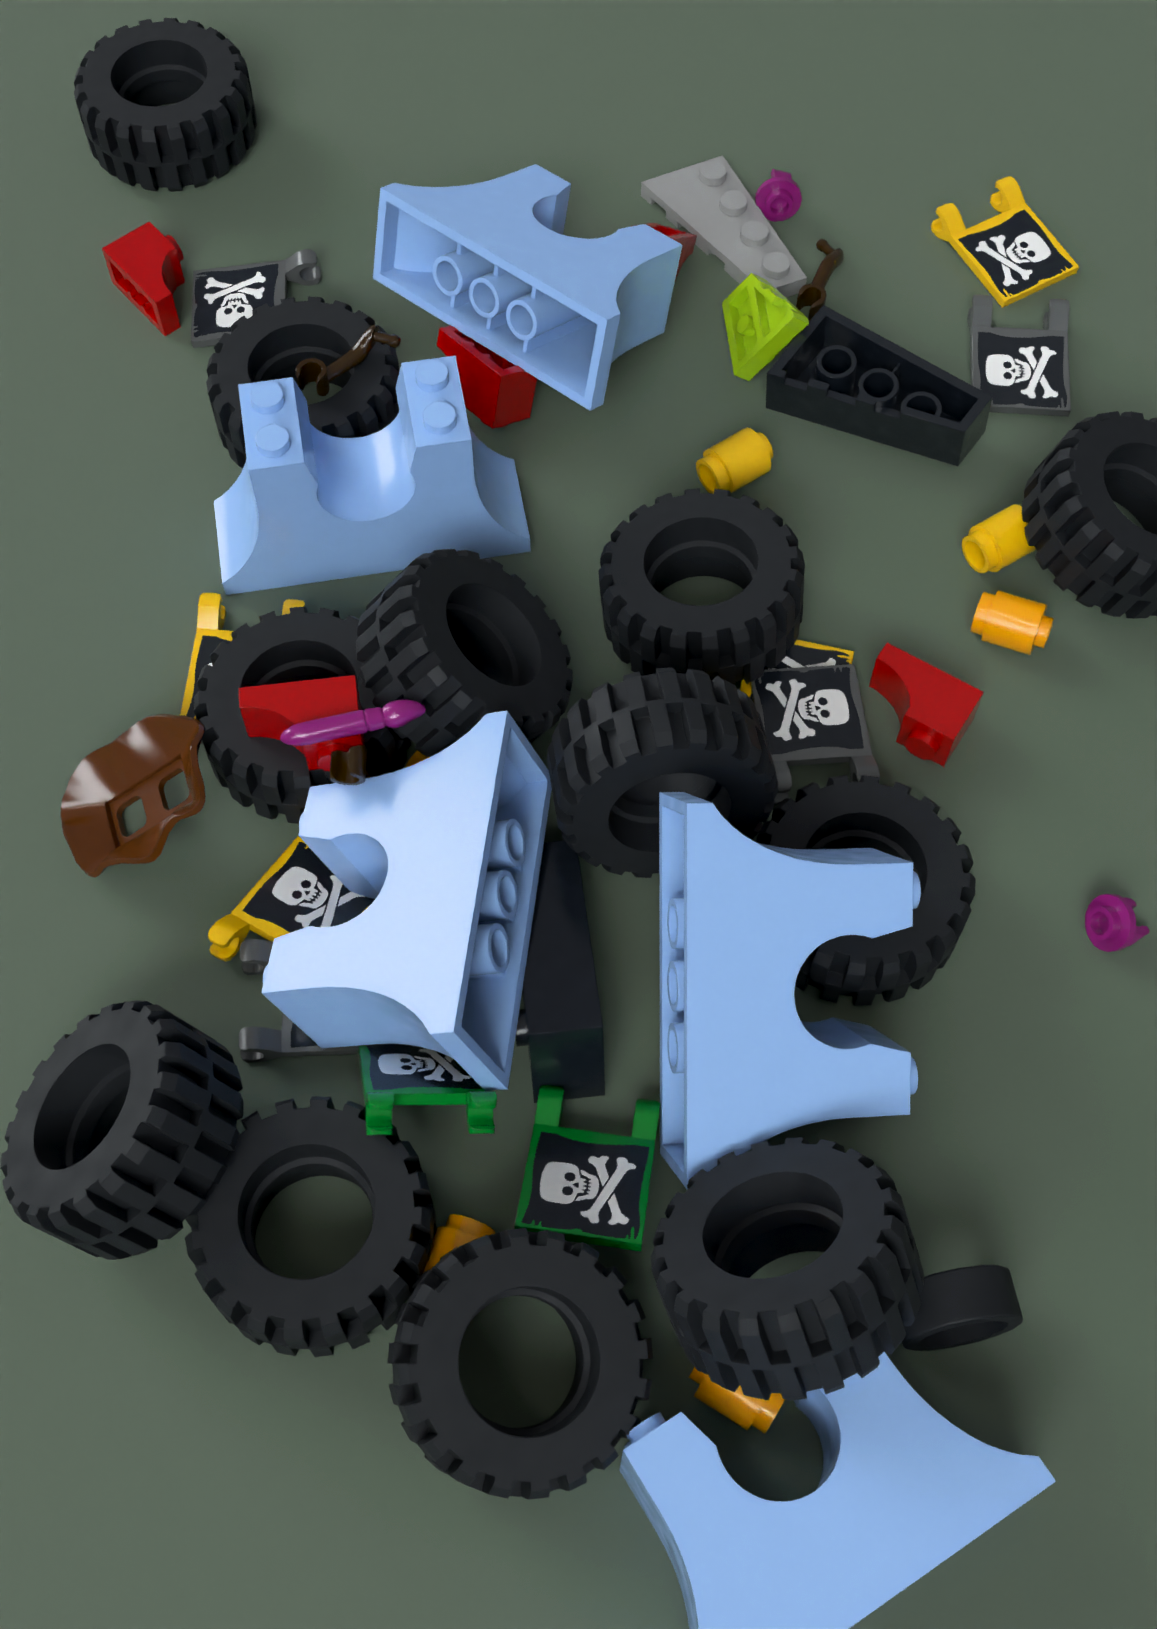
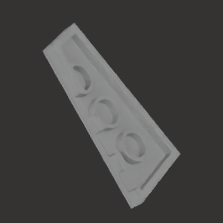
M723 155L641 182V197L650 205L655 202L666 211L665 218L677 229L683 226L691 234L697 235L695 245L706 255H716L725 263L724 271L739 284L750 273L766 279L785 297L798 294L802 286L806 285V275L759 207L756 206L755 201Z

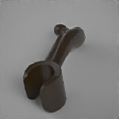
M820 239L816 246L820 252L825 253L827 256L821 262L812 283L802 286L797 297V309L801 310L805 306H811L808 315L809 321L825 305L827 295L824 288L833 271L844 259L842 249H833L825 239Z
M372 325L364 331L347 353L327 367L323 361L316 358H308L301 361L295 370L298 387L302 391L308 383L316 381L317 394L319 396H326L330 390L329 382L362 363L376 342L396 348L399 347L401 338L395 334L390 335L379 332V326Z
M356 745L350 747L348 752L332 751L330 780L342 785H359L364 783L366 778H370L371 776L366 769L367 748L364 745Z

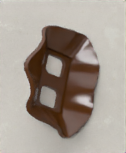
M157 714L147 716L135 723L113 742L91 752L79 763L70 777L63 795L60 816L63 834L75 861L88 876L97 877L111 865L154 862L161 855L168 834L175 824L181 819L193 816L202 810L206 796L197 755L204 734V726L199 720L185 715ZM184 771L189 788V796L185 801L169 810L164 786L168 780ZM142 799L147 817L146 824L127 837L122 813L126 807Z

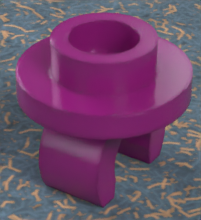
M772 169L771 179L765 181L758 188L755 202L767 220L777 222L787 220L796 214L801 206L802 196L799 186L792 180L791 173Z
M1103 894L1092 900L1085 914V929L1095 947L1105 952L1120 951L1128 946H1132L1150 932L1147 926H1136V917L1133 909L1137 905L1133 899L1123 898L1117 894Z

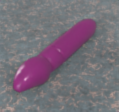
M406 699L388 702L383 708H368L292 725L282 732L280 740L287 745L303 746L367 733L368 731L371 732L385 728V726L398 728L423 715L426 709L424 705L417 701Z

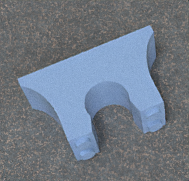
M537 164L496 179L469 185L422 187L392 183L381 187L373 279L448 325L458 329L461 333L512 364L521 367L525 372L589 411L604 403L611 363L626 351L664 333L683 245L646 224L621 228L615 233L602 238L585 239L563 235L571 183Z
M456 355L401 363L396 384L399 413L384 429L358 438H339L317 430L309 421L307 400L293 377L238 384L247 458L236 482L222 496L214 500L222 584L226 595L404 570L414 559L422 554L432 553L434 550L455 549L456 552L458 550L479 553L480 559L531 552L530 536L514 459L505 457L487 447L471 430L468 423Z
M508 711L485 714L469 732L455 743L409 767L384 775L366 778L365 782L359 785L332 783L309 788L305 809L299 820L298 836L349 891L375 899L361 914L343 924L323 928L308 926L274 938L269 962L263 972V988L261 993L320 1048L372 1044H404L423 1047L453 1058L484 1091L508 1089L552 790L549 770Z
M659 792L660 1154L685 1188L688 1190L689 1179L703 1169L709 1172L718 1166L717 1159L733 1151L736 1156L746 1153L751 1149V1145L764 1142L775 1135L793 1128L834 1119L910 1115V1095L915 1094L918 1088V1070L915 1060L911 1057V1052L870 1025L833 1017L818 1022L801 1021L795 1006L794 991L796 979L804 961L817 947L826 941L845 935L875 938L913 926V909L918 907L921 897L920 880L917 873L913 871V862L873 848L791 849L757 843L735 829L720 814L712 802L685 792Z
M885 1351L878 1357L880 1361L878 1368L865 1377L861 1378L856 1373L843 1380L844 1388L826 1394L824 1389L820 1388L807 1391V1399L794 1400L796 1407L808 1417L816 1429L823 1450V1471L817 1489L805 1497L784 1502L770 1501L759 1498L744 1490L726 1471L719 1457L717 1446L682 1412L668 1421H665L661 1413H657L633 1428L629 1435H626L629 1442L624 1446L625 1449L622 1452L619 1470L654 1527L671 1560L682 1590L689 1629H849L1052 1485L1056 1480L1039 1456L1021 1455L998 1449L968 1435L950 1423L911 1387Z

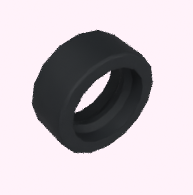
M977 1265L925 1276L924 1288L919 1295L921 1300L920 1309L911 1327L904 1326L907 1335L903 1339L902 1344L905 1349L914 1351L952 1348L996 1337L1022 1324L1023 1316L1010 1270L999 1265Z

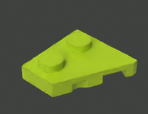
M750 273L722 302L734 375L750 381L809 324L808 318L771 283L753 273Z

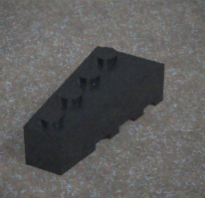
M825 305L818 310L809 321V324L799 333L770 368L766 378L767 409L955 466L960 465L984 434L992 402V396Z
M565 841L544 842L522 989L524 1009H519L516 1030L517 1047L528 1046L534 1103L538 1101L539 1090L542 1085L562 1087L564 1089L563 1100L605 1095L603 1022L579 857Z

